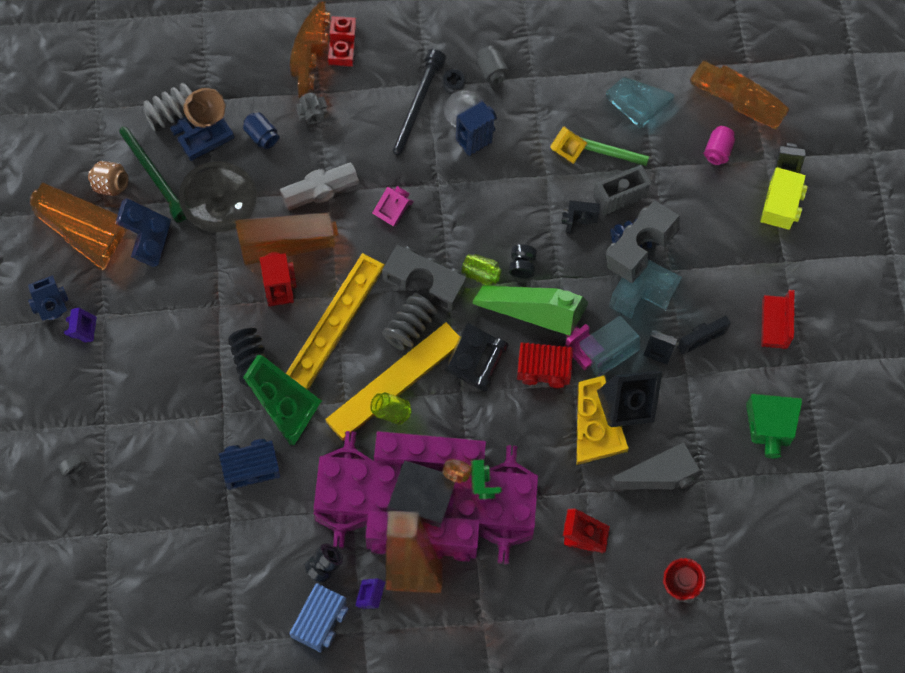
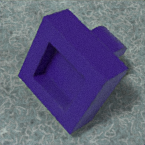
M81 308L71 309L70 316L66 318L69 328L64 331V334L85 343L94 341L97 317Z

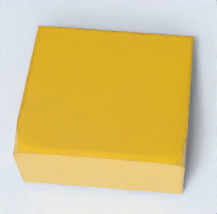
M563 127L550 148L574 164L587 145V142Z

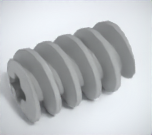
M184 83L179 85L180 92L174 87L171 88V96L167 92H162V101L157 96H154L152 98L153 105L147 100L143 102L144 114L154 132H156V123L162 128L165 127L164 119L166 118L171 123H174V114L180 119L183 118L182 111L184 110L185 100L192 93Z

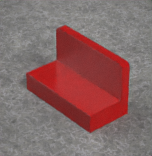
M788 290L785 297L764 295L762 299L761 347L788 349L794 338V290Z

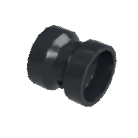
M529 245L513 246L511 250L513 262L510 263L509 274L521 279L532 278L535 272L533 261L536 260L537 250Z
M324 543L317 549L316 556H311L306 561L305 570L315 581L326 582L331 576L332 570H336L341 566L343 557L337 548Z

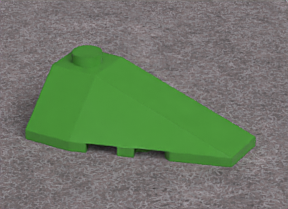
M482 286L474 298L473 304L570 336L586 310L588 301L583 296L556 288Z

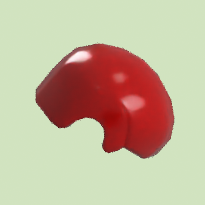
M676 559L664 571L663 584L666 591L677 600L682 601L696 598L705 587L706 575L702 566L693 559Z

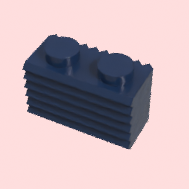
M481 101L457 115L455 138L467 155L471 156L472 153L479 151L480 148L488 146V143L492 144L493 132L496 131L494 120L497 119L492 107H487Z
M257 439L250 443L251 446L240 448L239 445L226 447L224 452L219 453L227 490L281 477L272 441Z

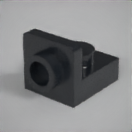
M570 200L568 209H563L561 224L566 225L565 233H571L573 221L585 225L597 223L600 204Z

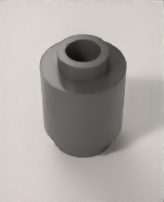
M487 46L477 53V63L486 82L493 84L503 82L509 70L499 50L495 49L494 46Z

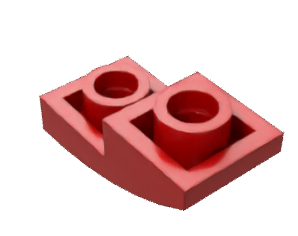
M332 16L328 65L353 66L356 18Z

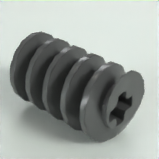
M416 293L408 297L407 304L401 306V312L395 314V320L389 322V328H385L382 331L384 338L398 350L403 351L404 345L410 348L413 347L414 343L410 340V337L416 340L420 338L416 329L422 332L426 330L422 321L428 324L432 322L428 313L434 316L438 314V311L430 301Z

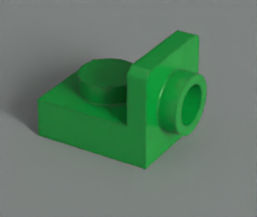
M471 460L472 494H479V499H495V493H502V487L485 488V482L490 481L489 465H484V460Z

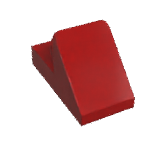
M567 509L563 536H565L564 545L605 553L610 526L578 509Z

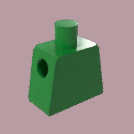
M760 394L750 395L746 402L751 441L756 444H765V457L772 459L780 458L781 446H790L794 440L802 398Z

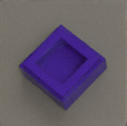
M378 578L362 580L356 600V607L361 609L379 608L385 581Z

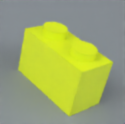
M776 167L770 181L760 222L790 230L793 222L799 221L802 207H798L799 201L804 200L807 186L803 185L806 175Z

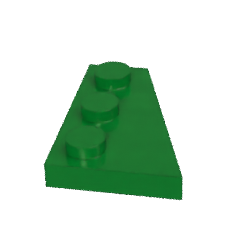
M257 355L243 378L289 445H295L322 400L264 356Z

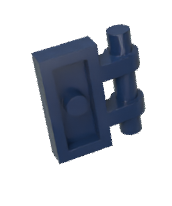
M183 117L177 120V124L170 127L174 136L181 132L184 133L177 137L190 161L234 139V133L224 118L212 126L192 129L191 127L194 125L187 118Z

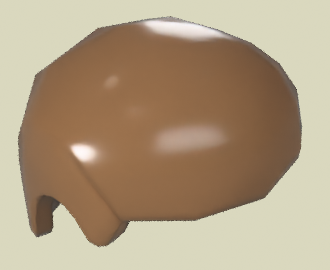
M201 88L192 92L186 98L184 113L187 120L194 126L206 128L214 125L224 117L226 105L223 96L215 89Z

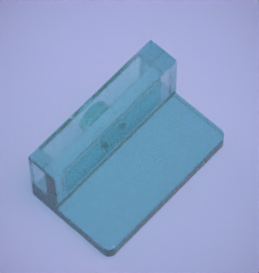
M619 316L582 340L579 345L591 359L592 371L597 377H600L640 350V336Z

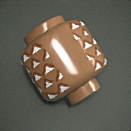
M99 161L89 171L88 180L93 191L96 193L117 196L126 189L128 174L124 167L118 163Z

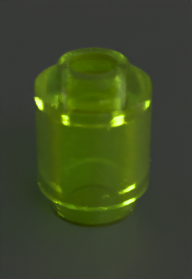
M475 253L474 255L468 254L466 256L461 272L466 274V277L491 286L493 282H498L502 269L499 268V262Z
M384 392L376 394L371 401L370 410L379 419L402 425L411 416L410 402L401 397Z

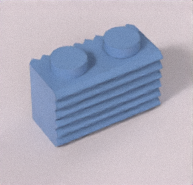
M316 583L290 631L291 638L319 652L323 650L324 646L329 648L336 634L333 632V628L337 621L343 622L349 608L346 607V598Z

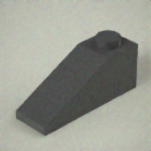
M683 442L613 476L610 486L612 489H674L678 486L683 489L696 481L695 478L700 469Z

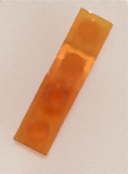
M320 1L307 16L299 29L292 48L290 71L291 76H298L299 98L309 93L310 89L314 90L315 75L311 74V70L316 68L317 56L323 57V47H328L329 33L325 32V26H330L331 13L326 11V1Z
M703 60L690 78L692 85L733 104L734 110L775 130L789 112V108L766 89L725 65L719 68Z

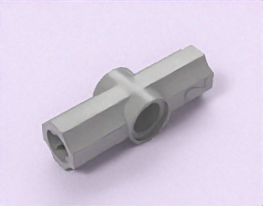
M350 162L326 172L322 169L312 171L306 175L304 180L281 188L280 193L289 211L312 201L315 203L326 202L336 192L359 184V179L354 166Z

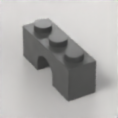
M655 200L649 207H644L633 225H628L617 243H612L607 249V268L633 284L648 267V252L642 249L640 245L652 241L665 247L680 230V215Z
M396 245L382 270L383 281L404 291L415 279L423 278L428 280L432 284L429 291V301L451 313L466 287V277L459 270L454 268L448 269L440 265L433 258H424L410 247L403 248Z

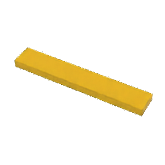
M363 253L286 372L287 375L307 390H309L385 266Z
M445 322L325 419L326 423L344 441L346 431H350L351 435L352 431L355 432L449 356L453 352L460 336Z

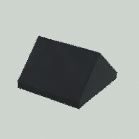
M651 371L615 375L599 388L597 393L608 426L619 427L655 422L662 372Z

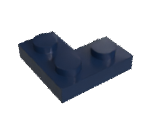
M126 198L122 200L115 224L138 234L131 257L151 267L157 266L171 219Z

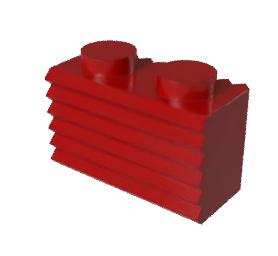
M520 343L517 380H522V383L526 385H536L538 382L548 383L550 387L562 388L564 385H569L573 348Z

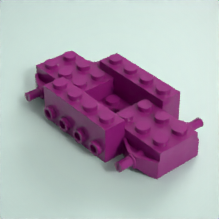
M346 431L344 447L319 458L313 508L314 518L318 523L333 530V546L338 548V539H340V550L344 549L345 534L348 531L367 526L366 549H371L373 553L387 554L388 551H397L399 555L408 557L415 556V553L426 554V557L432 559L453 556L454 560L470 561V558H476L479 535L497 545V548H499L498 563L502 564L504 553V564H509L511 546L532 540L535 526L538 475L517 464V446L513 445L512 456L511 445L506 446V461L489 468L490 481L485 482V488L502 487V493H495V499H479V494H472L471 460L485 459L486 441L377 431L373 461L356 450L355 441L357 433L352 431L350 441V431ZM404 460L457 476L441 528L387 511Z

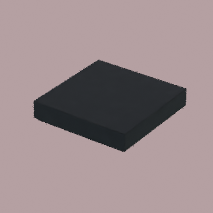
M404 460L387 511L441 528L457 476Z

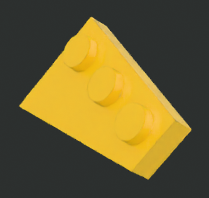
M604 376L578 383L576 465L621 454L629 449L622 427L608 426L597 390L606 383Z

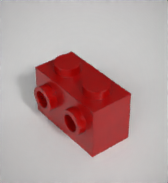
M273 252L260 257L268 307L294 303L292 288H297L293 262L287 263L286 253Z

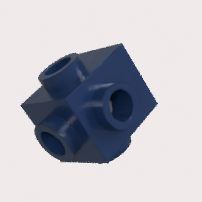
M53 275L28 285L32 296L28 302L33 313H39L42 321L57 319L67 311L65 302L69 301L63 286L58 288Z

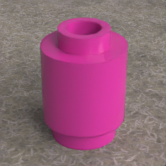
M719 126L712 131L704 151V155L710 163L720 165L728 161L735 143V133L732 129Z

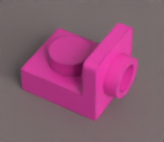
M397 186L395 189L387 187L372 214L396 227L407 206H412L414 201L408 198L410 193Z
M587 324L581 328L575 327L570 336L566 335L565 343L566 347L573 348V358L584 371L605 355L604 349L589 334L590 327Z

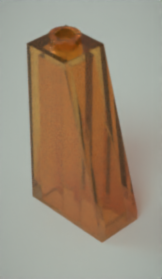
M43 182L38 190L33 191L30 197V205L38 218L96 267L103 271L105 270L128 230L115 224L118 214Z
M329 213L235 221L244 265L259 263L260 257L273 252L286 253V257L334 247V237L339 236L336 221L331 222Z
M389 511L386 546V590L441 593L443 566L418 513Z

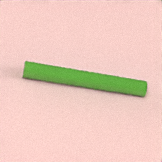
M582 138L587 142L584 149L644 166L647 165L649 156Z

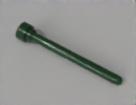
M125 126L119 129L120 135L170 204L169 213L174 221L182 222L189 218L192 214V209L188 203L176 197L130 130Z

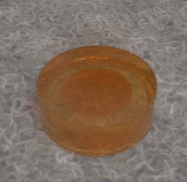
M450 459L445 461L442 473L449 480L465 482L469 480L472 468L463 461Z

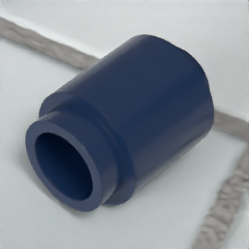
M261 112L251 113L245 118L243 130L259 147L267 150L278 142L279 135L277 134V129Z

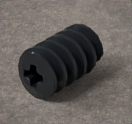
M252 327L233 332L228 338L229 345L232 346L233 360L237 365L236 371L240 375L239 381L247 387L249 385L243 377L256 356L262 355L268 359L266 354H260L265 350V347L262 344H258L262 341L261 335H254L257 329Z

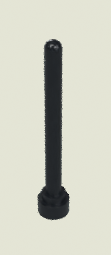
M430 49L425 57L427 68L393 147L395 155L402 154L434 74L443 67L446 61V55L439 50Z

